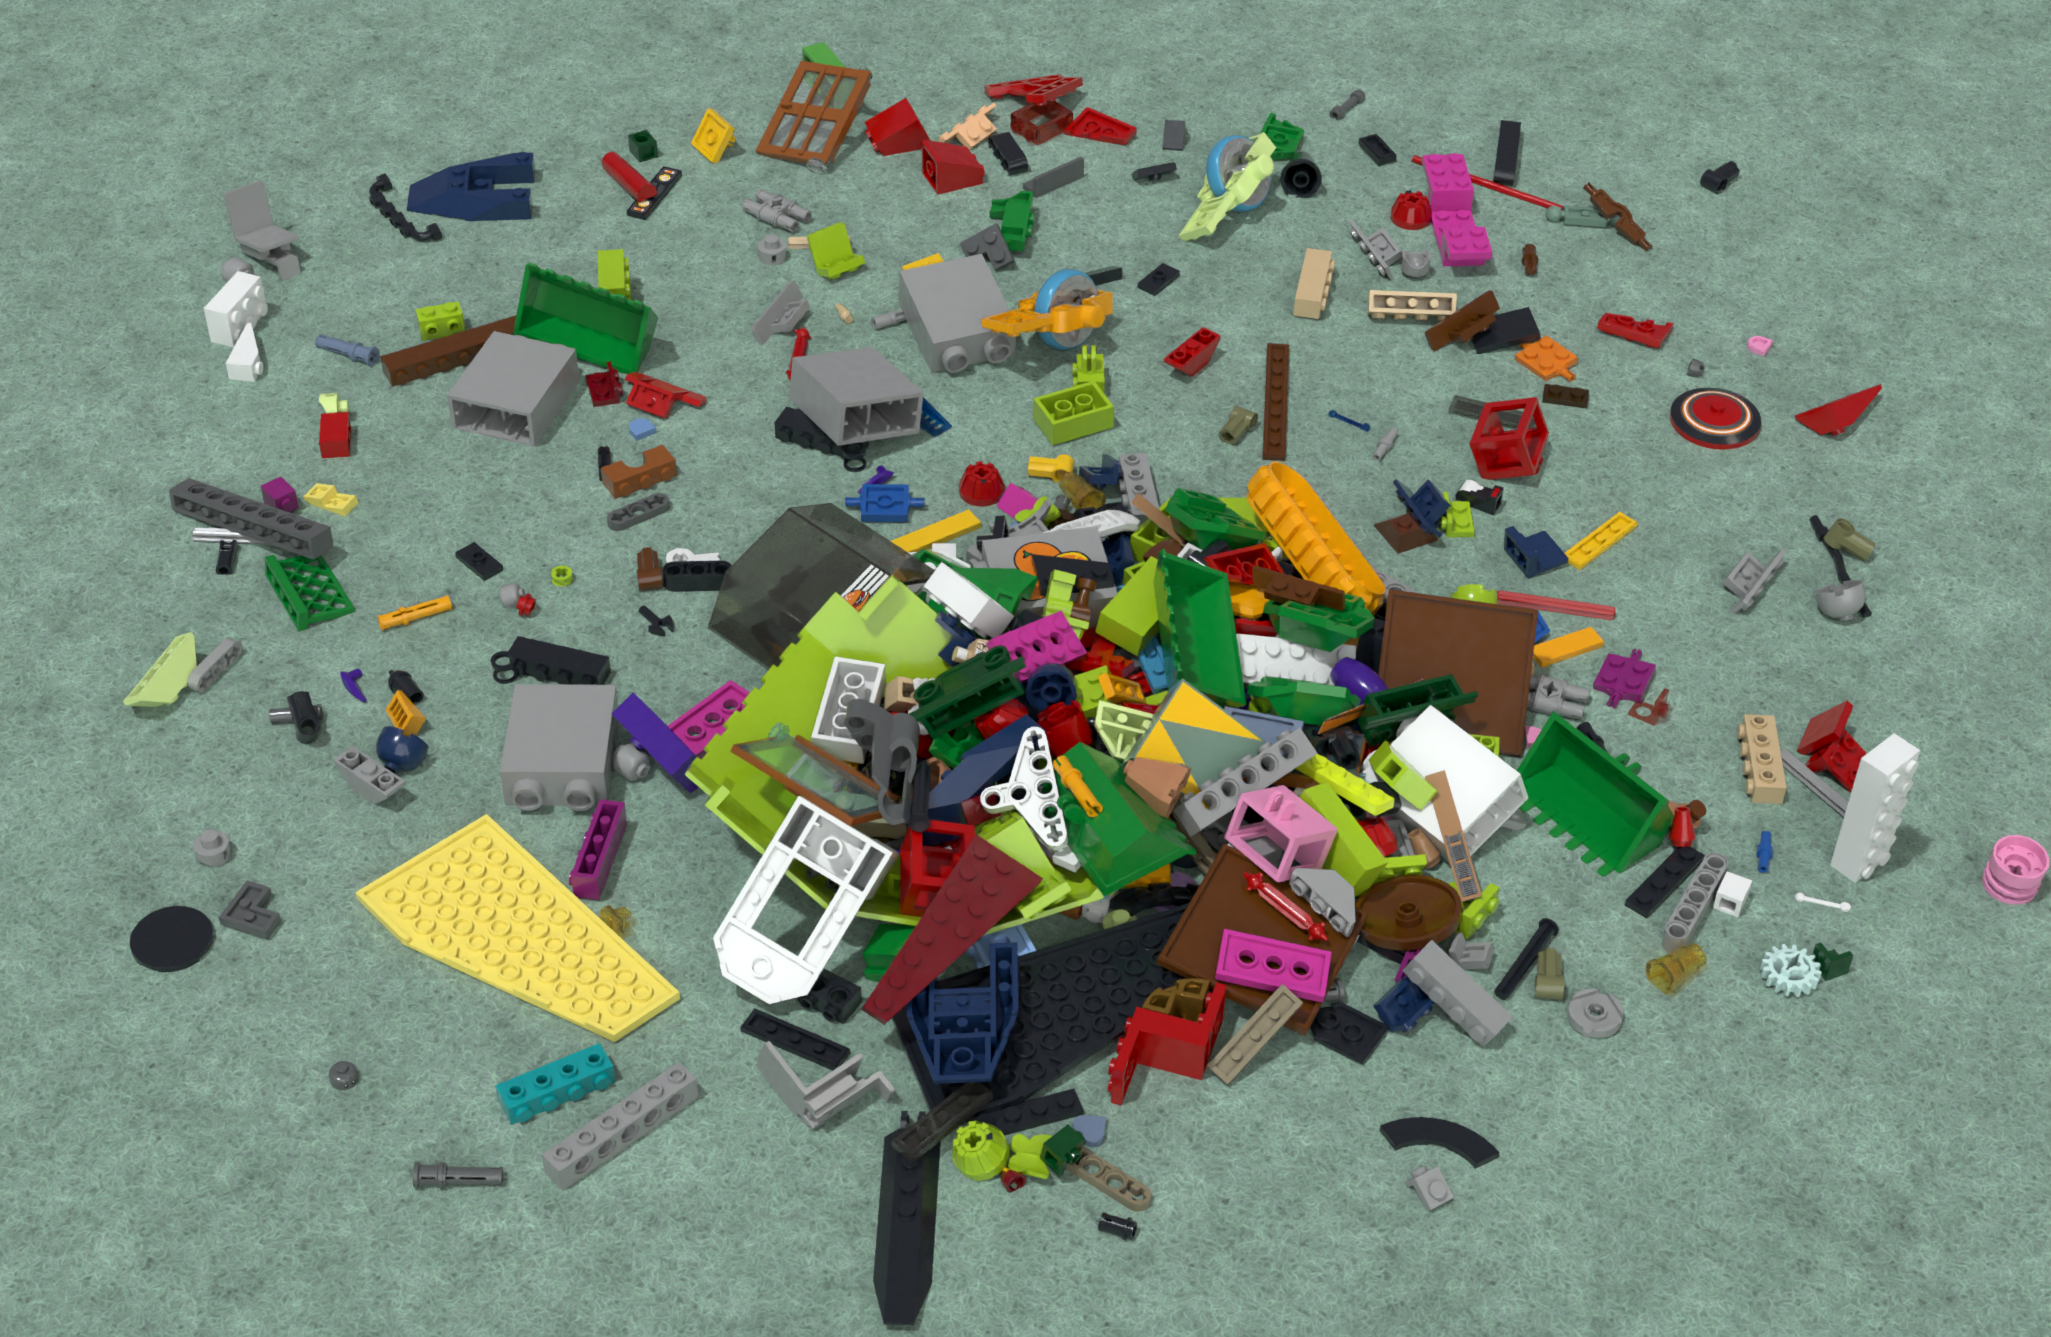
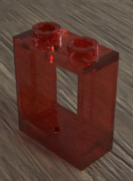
M1047 101V104L1042 106H1035V103H1031L1011 113L1010 127L1014 133L1020 134L1028 142L1038 146L1064 133V130L1073 122V112L1056 101ZM1041 115L1050 120L1040 126L1030 122Z

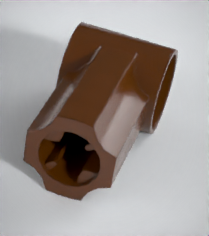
M651 547L642 548L637 553L639 591L662 589L661 567L658 564L657 551L652 550Z

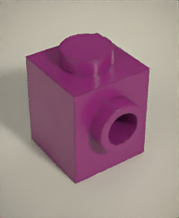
M281 476L260 486L264 504L286 512L299 508L295 490Z

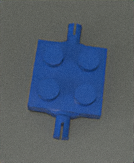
M862 484V493L859 497H845V507H859L861 522H908L910 508L925 507V497L911 498L909 485Z

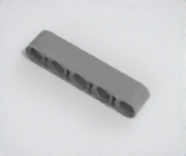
M1711 852L1704 857L1666 924L1662 940V948L1666 952L1680 954L1689 944L1725 876L1728 860L1723 854Z

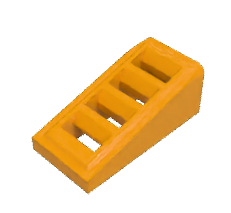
M401 690L396 691L385 709L393 725L396 728L402 729V735L410 737L411 733L417 735L426 720V717Z

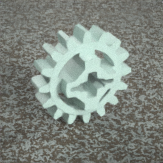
M1782 944L1779 950L1773 946L1771 953L1766 951L1764 959H1762L1760 970H1762L1761 978L1767 979V986L1774 985V992L1776 993L1783 990L1787 997L1790 992H1794L1796 997H1800L1801 991L1808 995L1811 989L1817 988L1822 973L1819 971L1821 964L1814 962L1815 955L1807 956V949L1805 948L1798 951L1796 945L1788 949L1785 944Z

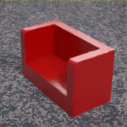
M349 412L321 414L319 446L322 459L350 457L351 423Z

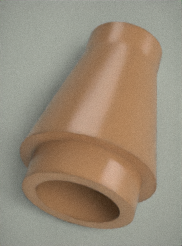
M1414 829L1408 834L1414 855L1426 854L1427 865L1424 869L1433 867L1440 861L1439 849L1423 833L1422 829Z

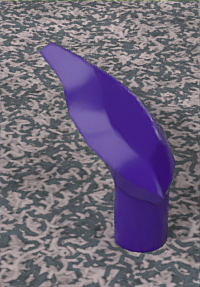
M882 465L878 466L876 469L878 474L869 479L865 484H884L895 472L887 470ZM862 487L857 491L858 494L862 493Z
M357 668L350 672L341 671L340 675L345 688L350 694L365 703L366 698L355 681L362 677L361 670Z

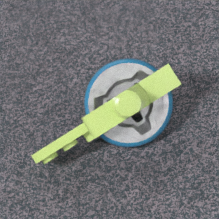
M1264 132L1250 138L1240 135L1228 136L1219 140L1212 147L1207 159L1205 184L1197 195L1201 204L1178 235L1182 240H1195L1203 235L1209 236L1216 230L1218 222L1226 216L1225 212L1230 210L1236 212L1251 211L1264 202L1269 193L1271 173L1274 170V163L1270 156L1276 148Z

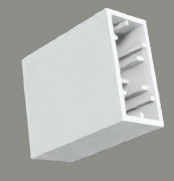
M1431 705L1420 716L1406 719L1399 726L1396 734L1397 739L1391 745L1423 777L1445 770L1471 856L1528 799L1521 774ZM1376 750L1364 760L1361 766V774L1359 775L1360 778L1369 784L1384 781L1374 771L1369 762V758ZM1399 794L1402 806L1396 814L1392 815V818L1395 820L1401 819L1405 828L1410 832L1417 828L1422 829L1423 833L1439 849V855L1450 863L1432 800L1421 811Z

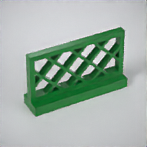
M275 555L265 557V576L298 632L308 629V624L334 619L355 612L354 606L322 555L314 560L305 556L279 561ZM316 560L319 562L317 567L307 565V563ZM292 567L296 569L294 572L285 570L284 568ZM306 571L312 574L310 576H305L300 574V572ZM317 575L328 577L326 581L316 579ZM293 581H301L304 582V584L300 586L297 584H293ZM311 584L320 587V589L317 591L308 587ZM326 589L335 590L336 593L334 595H330L324 593V591ZM305 594L312 596L313 598L311 600L301 598V596ZM318 599H322L329 602L327 605L318 603L317 601ZM335 603L343 604L346 607L338 609L332 606ZM313 608L322 612L311 614L309 611Z

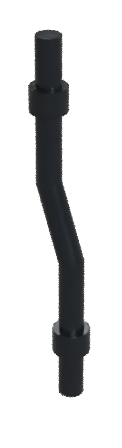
M1817 515L1812 516L1809 521L1816 531L1815 535L1819 542H1823L1833 558L1840 581L1843 584V581L1851 580L1840 551L1829 546L1824 540V536L1829 530L1828 527L1822 524ZM1864 603L1859 612L1863 618L1870 617L1872 612L1867 604Z

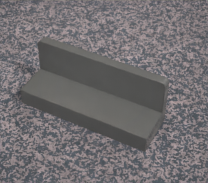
M1076 158L1035 176L1032 180L1023 183V189L1033 192V197L1037 198L1084 177V158Z

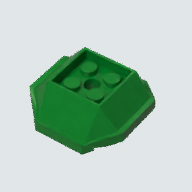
M1177 488L1165 509L1170 514L1173 530L1201 550H1204L1216 540H1224L1229 544V548L1232 551L1258 545L1264 542V539L1267 537L1264 530L1254 523L1243 519L1232 509L1226 507L1227 504L1214 495Z
M1345 593L1346 607L1343 611L1316 603L1311 607L1290 600L1284 604L1270 600L1265 603L1263 613L1268 614L1279 638L1327 652H1332L1351 638H1358L1372 629L1374 624V617L1370 610L1365 607L1362 597Z
M1265 676L1261 678V682L1254 681L1248 684L1247 691L1248 695L1253 696L1263 714L1304 721L1305 724L1321 726L1325 720L1358 707L1361 699L1356 695L1350 694L1351 691L1346 687Z

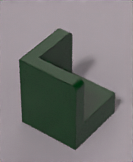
M1821 942L1815 944L1812 954L1816 956L1814 962L1821 964L1819 971L1822 972L1821 977L1825 981L1848 974L1854 956L1850 951L1838 954L1835 949L1828 951Z

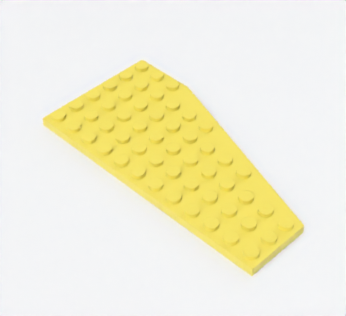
M487 814L355 892L357 900L403 945L613 1042L621 1039L680 1000V992Z

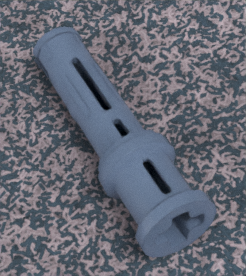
M319 334L315 340L317 348L348 356L354 362L362 361L372 367L379 360L380 353L376 347H365L360 342L352 344L323 334Z

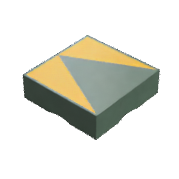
M1182 678L1170 688L1155 711L1148 729L1137 739L1120 767L1124 769L1128 761H1134L1136 757L1183 763L1191 767L1192 770L1186 787H1183L1180 792L1182 794L1181 799L1191 791L1194 795L1201 792L1198 787L1210 779L1214 783L1220 780L1218 774L1231 766L1233 770L1240 767L1238 761L1250 753L1255 757L1258 753L1257 749L1264 744L1265 740ZM1222 788L1224 795L1228 796L1227 791ZM1202 800L1203 806L1209 810L1207 803ZM1179 801L1176 804L1175 808L1181 805Z

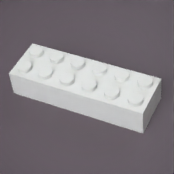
M1236 634L1244 688H1248V684L1254 681L1261 682V678L1265 676L1312 681L1334 686L1330 679V672L1335 664L1345 657L1356 660V646L1342 644L1332 652H1327L1281 638Z
M1895 733L1861 758L1830 866L1854 883L1862 877L1864 879L1869 878L1876 866H1884L1890 859L1891 854L1889 851L1896 840L1895 831L1902 821L1900 815L1908 802L1906 799L1907 793L1913 785L1912 776L1919 766L1917 760L1921 750Z

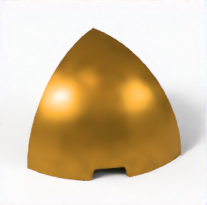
M1196 978L1177 980L1174 986L1165 990L1159 987L1148 996L1142 1008L1198 1022L1200 1013H1205L1206 1010L1204 1004L1209 992L1210 980Z

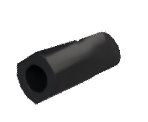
M220 540L216 564V573L218 575L232 574L238 550L237 540L232 542Z

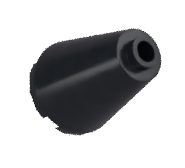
M1297 152L1281 172V186L1284 192L1290 195H1297V198L1311 197L1317 192L1322 183L1321 171L1308 153Z

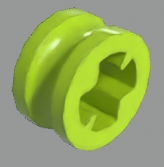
M563 565L553 568L551 571L552 583L558 587L570 585L573 581L572 569Z

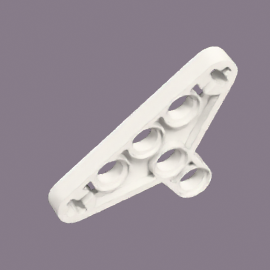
M1030 727L1022 736L1009 783L986 788L980 796V801L984 810L991 814L1015 809L1050 850L1059 851L1067 845L1068 834L1063 810L1059 809L1056 804V800L1060 796L1049 744L1043 729ZM1037 735L1039 739L1040 751H1035L1032 743V736ZM1043 758L1047 760V766L1042 770L1035 769L1033 763L1036 759ZM1048 782L1053 788L1050 793L1041 794L1038 792L1040 784ZM1018 788L1026 791V796L1021 800L1012 798L1013 791ZM996 794L1000 796V802L995 806L987 805L986 799L989 795ZM1047 807H1055L1058 810L1054 818L1048 819L1043 816V812ZM1050 826H1056L1057 833L1060 836L1058 842H1053V839H1051L1053 835Z

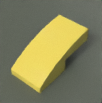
M316 483L303 496L304 500L309 504L345 517L359 503L356 495L337 493L334 485Z

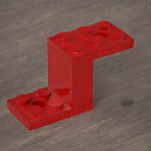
M1216 982L1213 993H1207L1204 1004L1206 1012L1200 1013L1198 1022L1136 1007L1133 1017L1127 1018L1124 1030L1126 1033L1125 1038L1120 1037L1116 1050L1118 1054L1117 1059L1112 1058L1109 1065L1108 1075L1112 1076L1108 1083L1107 1092L1111 1093V1103L1122 1106L1137 1064L1202 1080L1224 1020L1227 985Z

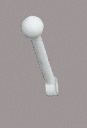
M1801 892L1795 894V900L1798 902L1806 901L1839 908L1844 912H1848L1851 908L1850 904L1846 902L1838 904L1807 897Z

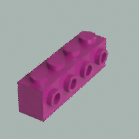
M599 799L595 813L591 816L589 829L585 832L581 850L577 853L575 866L569 875V885L572 886L573 894L578 898L600 900L627 826L624 802Z

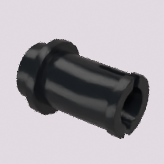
M1106 1212L1102 1213L1101 1218H1104V1220H1099V1231L1122 1236V1239L1125 1241L1127 1238L1133 1239L1135 1237L1137 1222H1134L1131 1217L1124 1219L1107 1214Z

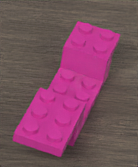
M1457 153L1423 155L1422 165L1428 183L1427 198L1432 210L1431 224L1443 266L1485 265L1486 259H1492V249L1485 227L1476 226L1471 208L1474 188L1464 155Z

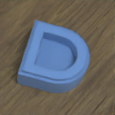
M638 418L630 422L629 432L637 441L655 434L656 427L649 420Z

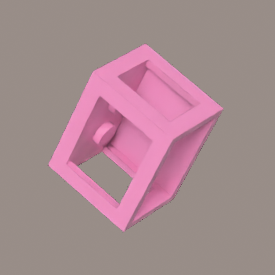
M1285 785L1242 793L1224 838L1276 882L1290 880L1292 872L1296 868L1322 869L1338 828ZM1248 805L1264 818L1262 822L1240 826ZM1263 836L1269 837L1285 851L1279 868L1277 869L1249 846L1245 840ZM1293 859L1301 864L1300 866L1291 867Z

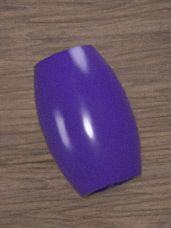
M1349 657L1338 661L1330 672V679L1334 686L1348 688L1351 691L1350 694L1356 695L1361 699L1360 705L1364 704L1363 701L1367 694L1388 689L1382 678L1369 666Z

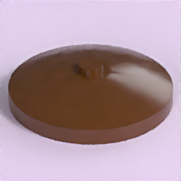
M1402 875L1380 881L1365 890L1355 904V907L1369 913L1360 931L1362 937L1376 946L1391 950L1422 949L1431 940L1437 944L1453 934L1462 920V903L1457 891L1440 879L1424 875Z

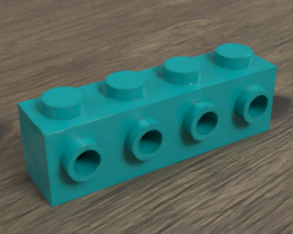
M598 1043L495 1085L497 1099L511 1125L517 1122L523 1123L538 1113L553 1111L560 1104L570 1100L577 1101L589 1092L608 1088L611 1083L615 1082L614 1067L603 1047Z

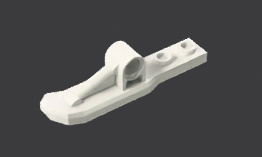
M1106 510L1057 525L1046 532L1097 526L1101 541L1103 542L1106 537L1119 532L1137 531L1140 527V520L1122 511Z

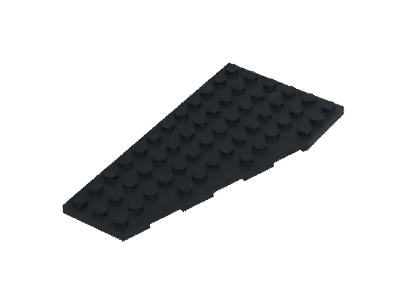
M1189 903L1020 955L1019 1012L992 1081L934 1084L907 1018V1005L892 1018V1022L936 1130L940 1131L968 1122V1119L977 1117L980 1114H988L1010 1106L1019 1105L1125 1034L1127 1018L1133 1017L1136 1007L1142 1008L1145 1000L1153 991L1159 987L1165 990L1174 986L1177 980L1187 979L1156 964ZM990 965L937 981V989L990 987Z

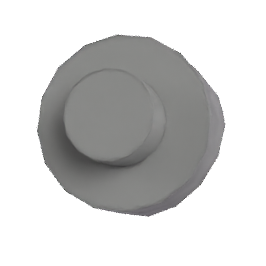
M767 235L758 243V256L763 264L778 265L783 263L786 258V243L776 235Z
M1403 251L1402 272L1412 278L1426 275L1429 272L1431 254L1429 251Z
M206 830L193 841L195 857L203 864L218 867L225 864L231 857L232 850L229 839L221 831Z

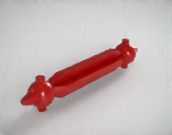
M806 327L799 330L795 329L794 331L797 338L795 339L789 365L790 371L786 370L785 372L790 382L792 358L805 356L807 340H811Z
M1245 872L1243 874L1247 880L1248 886L1246 889L1249 892L1257 890L1261 898L1302 930L1309 931L1310 936L1308 939L1310 941L1314 939L1328 940L1324 929L1326 924L1322 921L1320 924H1314L1309 914L1274 886L1264 883L1261 872L1258 874Z

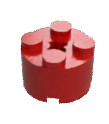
M1071 701L1072 705L1066 706L1063 702L1056 703L1037 715L1039 718L1037 724L1046 730L1050 754L1054 755L1056 759L1079 742L1090 745L1093 741L1091 738L1092 729L1080 703L1077 701Z

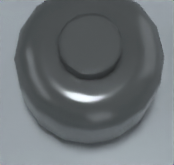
M340 1061L334 1064L329 1070V1079L332 1087L337 1090H347L355 1086L358 1082V1073L355 1065L348 1061Z

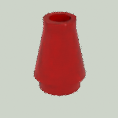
M1680 806L1675 808L1669 835L1674 846H1691L1696 838L1691 818V809L1689 807Z

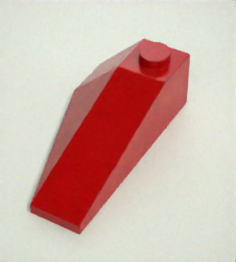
M1880 384L1797 414L1795 418L1820 435L1831 433V436L1843 433L1845 432L1844 427L1855 422L1880 392L1882 386Z
M1266 543L1218 553L1204 558L1210 568L1227 573L1228 581L1254 585L1252 573L1254 565L1285 574Z

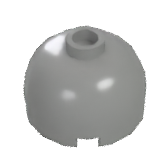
M1862 580L1843 581V584L1837 586L1834 583L1815 591L1816 601L1821 611L1829 617H1838L1839 621L1854 618L1853 614L1860 611L1866 599Z

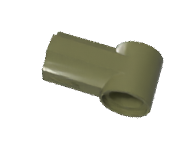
M1235 406L1231 411L1229 421L1219 431V438L1227 444H1236L1246 431L1251 432L1250 428L1256 426L1258 414Z
M1838 518L1824 536L1825 542L1832 548H1842L1862 561L1869 557L1876 545L1873 541L1856 532L1854 526L1843 518Z
M1546 948L1538 953L1537 974L1534 985L1536 993L1534 998L1562 1001L1565 978L1562 976V954H1559L1556 949Z

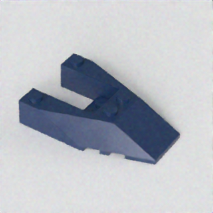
M533 152L511 153L447 167L410 185L407 211L428 215H443L445 218L451 219L452 217L465 219V221L532 219L533 206L530 188L493 189V184L535 183Z
M1024 715L965 752L961 756L962 762L952 771L947 769L941 775L942 781L932 790L930 789L929 819L966 824L960 802L982 794L987 787L996 786L998 780L1011 773L1024 732L1030 727L1043 728L1028 715ZM1037 735L1032 736V743L1035 751H1040ZM1012 793V798L1015 800L1024 798ZM996 795L997 802L999 803L1000 796ZM929 831L922 832V845L924 846L959 839V835Z
M1017 942L990 943V987L937 989L936 977L907 1004V1018L934 1084L992 1081L1019 1012V955Z

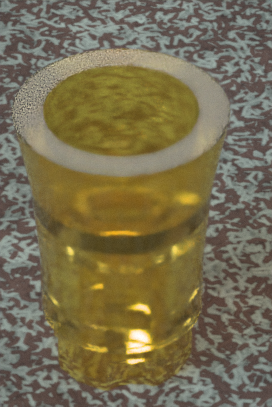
M1068 472L1060 479L1059 488L1067 498L1069 497L1075 509L1088 507L1098 509L1105 505L1106 498L1104 493L1090 485L1082 476L1076 475L1074 472Z
M1691 943L1688 946H1681L1673 952L1648 961L1646 964L1647 978L1664 994H1670L1679 984L1697 973L1706 964V955L1698 944Z

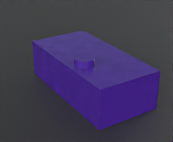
M633 692L611 714L633 736L630 741L639 750L644 747L689 793L694 792L698 786L685 773L697 756Z

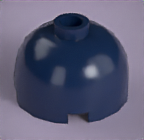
M1046 663L1038 666L1031 672L1026 684V699L1034 709L1036 707L1043 711L1047 707L1059 702H1063L1065 706L1072 705L1071 701L1076 700V678L1072 671L1064 665Z
M386 726L382 729L376 742V753L379 760L385 764L384 767L392 773L398 774L399 771L409 772L420 766L427 755L429 746L412 733L408 737L402 735V729Z

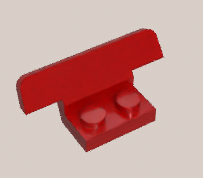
M633 372L625 377L626 381L634 383L626 404L664 419L668 418L675 400H681L697 407L706 403V397L642 373Z

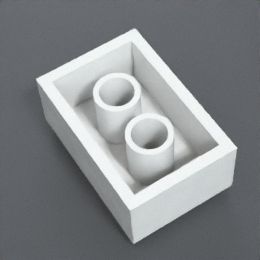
M237 271L203 308L211 342L234 347L246 324L251 323L252 328H255L257 321L267 314L268 306L260 276Z
M942 562L924 585L931 592L929 595L931 599L940 605L942 604L946 611L956 618L958 616L961 623L974 630L983 638H986L987 635L992 638L1000 636L1014 617V615L972 582Z

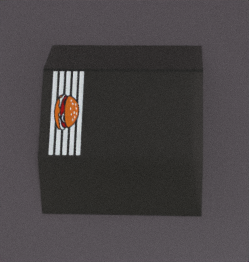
M832 503L789 507L726 571L708 629L766 670H769L773 664L776 667L782 662L779 658L791 642L795 645L799 642L800 638L797 636L799 632L835 592L859 611L891 574L904 585L926 583L935 570Z

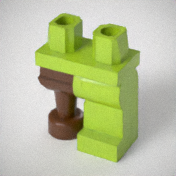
M1053 570L1050 574L1042 617L1062 611L1078 639L1081 640L1083 632L1088 630L1091 616V610L1088 607L1090 592L1096 590L1097 582L1079 577L1076 587L1080 589L1076 602L1071 601L1070 596L1076 575Z

